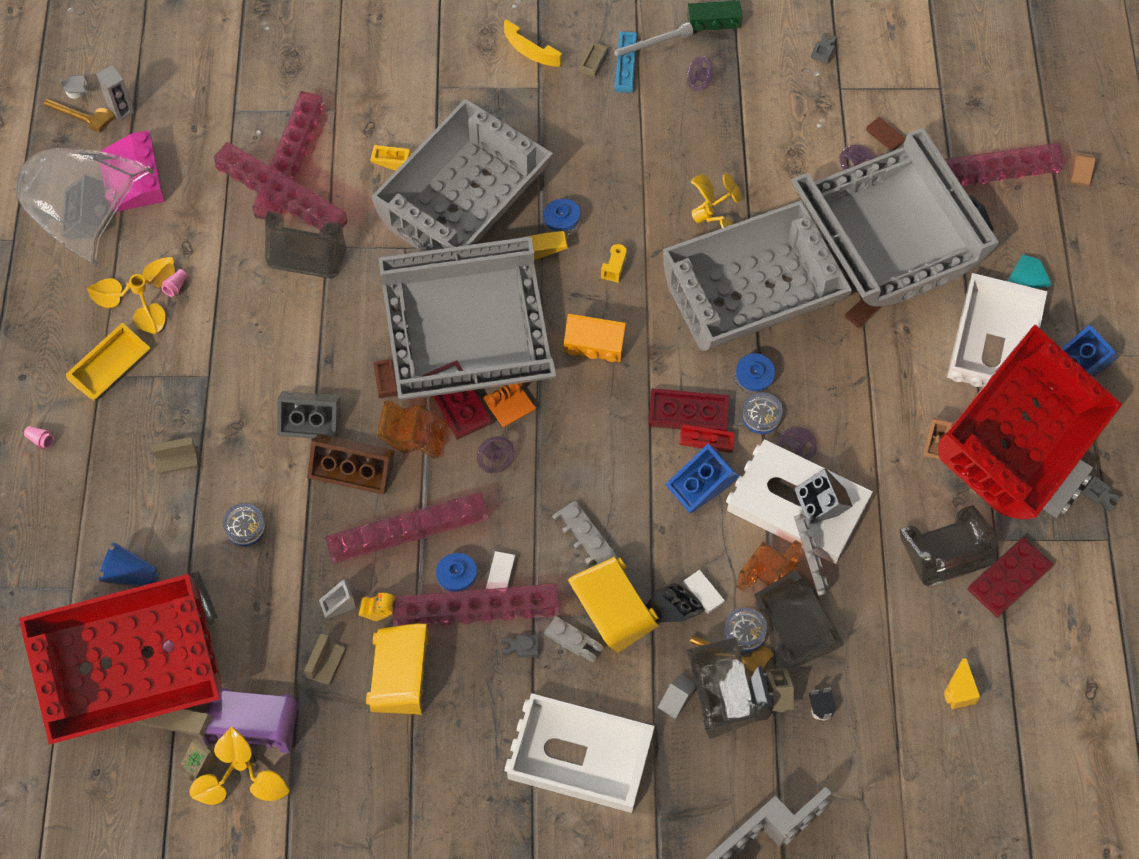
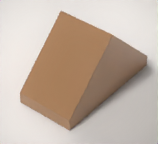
M1073 153L1071 183L1085 186L1090 185L1096 159L1092 154Z
M932 418L927 430L923 456L940 459L938 445L941 438L951 427L952 422Z

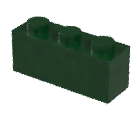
M740 0L688 3L687 19L692 25L693 31L741 28L743 16Z

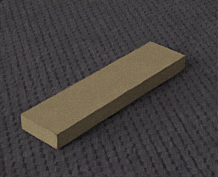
M181 709L140 720L139 723L145 726L204 737L212 716L206 713Z

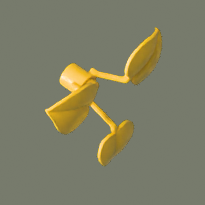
M728 173L723 175V183L728 193L716 201L714 187L710 179L704 174L694 177L691 183L700 190L706 199L702 205L692 210V217L695 222L699 224L705 220L708 223L720 220L722 228L733 225L730 219H725L723 216L712 217L714 214L713 206L729 196L736 203L742 199L741 190L731 175Z
M161 258L146 265L142 275L134 274L130 277V283H127L123 292L121 284L111 278L100 280L88 286L87 291L91 299L99 306L114 308L119 305L120 297H123L131 288L134 294H140L144 308L137 309L133 315L135 326L141 331L157 334L165 325V312L157 303L150 304L147 307L144 292L146 284L151 285L153 283L155 287L161 288L163 281L175 274L173 258Z
M231 726L217 741L214 748L216 756L221 761L231 762L224 777L218 781L217 777L213 774L202 775L192 783L189 791L190 796L201 803L208 805L221 803L227 794V790L222 784L225 783L233 768L239 771L249 768L251 780L254 781L250 786V791L258 799L264 801L281 799L289 794L290 788L280 774L271 770L261 771L255 777L253 763L250 762L252 756L251 747L246 739Z

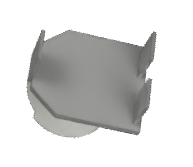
M84 71L83 76L68 77L64 81L62 77L60 78L62 88L68 97L73 99L79 98L87 92V76Z

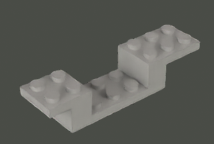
M826 787L823 788L795 815L774 796L705 859H730L734 852L739 854L747 846L746 843L750 838L756 839L762 833L761 829L779 847L784 843L789 845L796 838L799 829L804 831L812 823L811 820L815 815L819 817L827 810L831 792Z

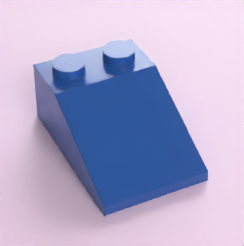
M1091 325L1087 326L1062 347L1092 377L1105 370L1119 358L1113 348Z
M707 444L665 485L687 511L692 513L725 491L740 475L715 447Z

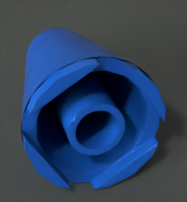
M115 542L111 544L114 549H108L100 570L104 574L103 577L99 576L100 582L143 586L157 582L160 573H157L155 566Z

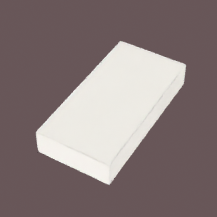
M495 551L486 591L506 595L515 555Z
M700 570L683 581L685 587L700 603L707 614L724 604L725 600Z

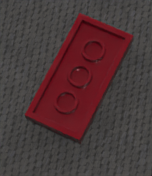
M456 360L422 375V377L434 375L452 366H456L459 372L463 370ZM474 390L432 396L456 440L492 424L491 418Z
M651 388L648 426L681 429L682 425L685 424L727 431L729 395Z
M1023 537L974 581L967 590L998 618L1050 571L1054 564Z

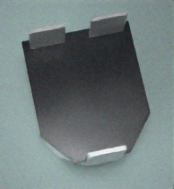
M831 687L824 688L823 691L813 690L809 693L813 717L816 720L822 721L830 719L836 711Z

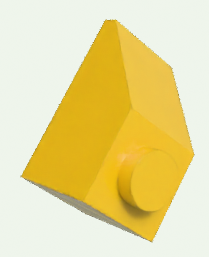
M966 658L961 660L944 692L945 700L947 703H950L952 709L976 704L980 698Z

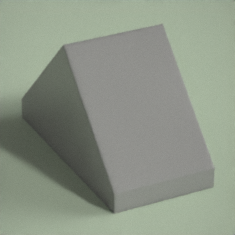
M346 579L342 580L319 600L325 618L356 609Z
M680 674L670 683L658 709L676 720L697 689L698 684Z

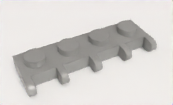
M576 501L552 516L554 520L562 518L567 524L562 531L565 534L572 531L578 539L574 547L579 549L583 546L590 555L585 560L587 565L593 562L597 565L614 556L619 559Z
M803 514L796 515L794 519L819 596L827 592L826 588L829 587L826 575H821L820 568H823L820 556L816 557L813 550L817 546L814 537H809L807 529L811 528L808 517H803Z

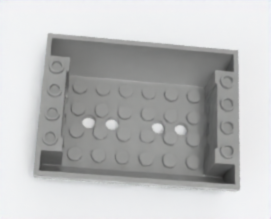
M464 99L371 196L378 215L389 231L421 252L477 244L549 166L553 153L467 99ZM490 171L492 174L485 176L483 172ZM474 183H478L481 186L479 188H473L471 185ZM450 208L458 209L457 212L453 213L449 212L448 210ZM444 220L446 221V224L443 225L438 221Z
M802 201L663 249V263L668 288L699 349L702 351L847 299L852 291ZM788 276L792 281L786 282L782 278ZM773 283L775 287L768 288L765 284ZM738 295L741 299L735 301L731 296ZM721 301L724 305L717 307L714 305V302Z

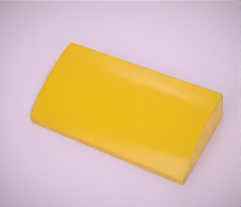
M122 322L66 373L67 380L95 401L151 348Z

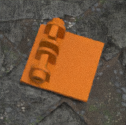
M522 383L504 385L482 398L503 428L536 410V407L521 388Z

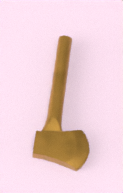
M49 99L44 101L45 106L80 119L89 124L90 129L99 133L115 118L113 112L105 108L96 109L94 116Z
M692 635L690 643L741 663L748 668L747 672L754 674L758 666H762L764 670L774 657L773 652L765 646H760L758 649L751 651V656H745Z

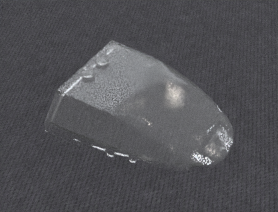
M51 148L36 153L25 162L16 180V193L22 207L40 227L68 250L97 266L96 256L99 238L134 181L148 173L152 175L154 171L150 167L134 160L103 151L79 148Z

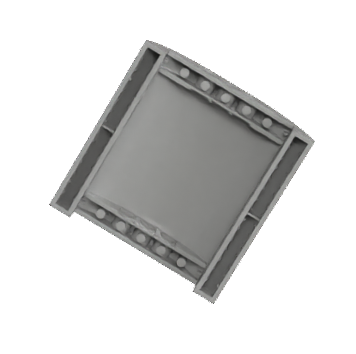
M924 128L908 133L904 147L814 182L810 174L806 173L791 180L861 297L871 306L897 304L945 285L978 265L998 245V240Z
M531 237L378 258L399 401L556 378L553 358L550 356L536 278ZM456 360L463 370L459 372L456 366H452L434 375L422 377V375Z

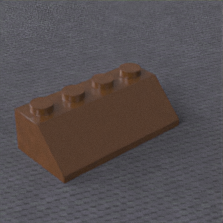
M318 434L311 443L307 478L384 495L393 467L395 450Z

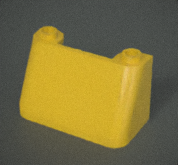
M614 556L573 575L568 581L604 641L611 649L619 653L657 628L659 624L656 621L658 616L653 608L648 609L644 605L627 578L624 570L627 568L626 564L621 558L617 559Z
M416 623L378 628L377 633L374 632L373 645H376L372 685L371 692H367L366 704L370 705L371 712L422 715L423 704L420 702L423 695L422 684L425 653L429 643L427 624Z

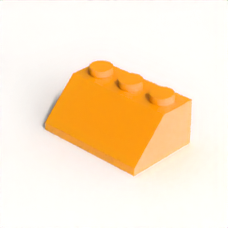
M568 314L564 353L572 356H587L591 359H606L609 362H621L626 323Z

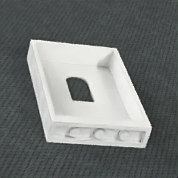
M972 273L968 283L947 378L955 382H966L975 387H983L1034 324L1040 328L1047 291ZM987 334L1005 338L1001 361L997 367H988L982 362V353Z
M764 439L761 446H756L753 452V460H748L744 471H746L744 476H739L735 487H737L735 492H730L726 500L728 503L727 511L803 548L794 516L803 514V517H806L802 507L771 493L768 490L767 483L770 479L779 477L799 486L825 468ZM829 471L846 489L853 507L837 517L810 524L811 528L807 530L809 537H814L817 548L813 549L814 553L836 564L873 491Z
M531 693L530 699H526L524 702V719H520L518 722V739H513L512 759H507L505 771L507 772L508 779L632 813L653 737L654 726ZM556 738L588 747L583 766L548 757L544 752L545 743L550 739Z

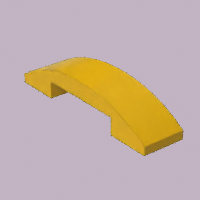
M507 19L504 21V33L517 51L527 58L544 65L555 67L562 65L561 52L549 45L542 49L521 36L520 27Z

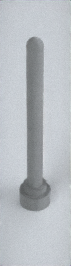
M689 22L681 24L677 30L616 49L614 54L615 56H621L679 36L685 38L693 36L692 25Z

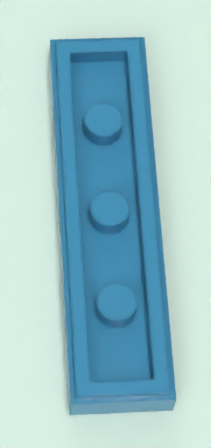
M620 31L618 49L635 44L637 33ZM636 51L617 56L615 92H633Z

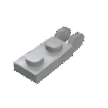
M557 616L554 617L544 632L545 636L591 662L595 661L596 656L584 648L588 645L599 652L604 648L599 642L591 639L590 636Z

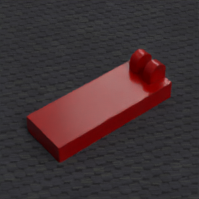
M682 425L679 445L703 449L707 444H710L720 452H733L734 432Z

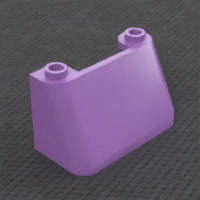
M222 688L221 698L211 701L206 714L212 716V720L204 737L201 736L205 745L215 746L217 741L232 726L248 743L266 745L267 748H272V746L279 747V752L290 753L298 703L289 694L272 696L231 692L227 688Z

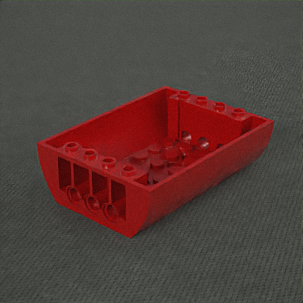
M1034 324L941 438L938 445L939 458L997 513L1016 519H1032L1039 515L1122 404ZM1033 399L1039 401V408L1034 406ZM1023 412L1028 414L1029 421L1023 419ZM1001 439L1007 442V449L1001 446Z
M190 574L19 618L49 745L221 698V675L201 595ZM167 640L174 643V650L170 653L163 649V645ZM146 646H151L154 650V654L150 658H146L143 655V649ZM104 657H109L112 660V666L109 669H105L101 665ZM84 662L91 665V672L87 675L83 674L80 670Z

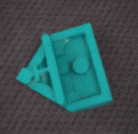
M1026 255L1020 257L1007 281L1035 289L1043 286L1046 288L1052 286L1041 261Z

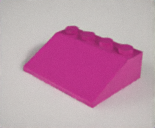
M149 130L132 133L99 151L109 213L165 202L154 144Z

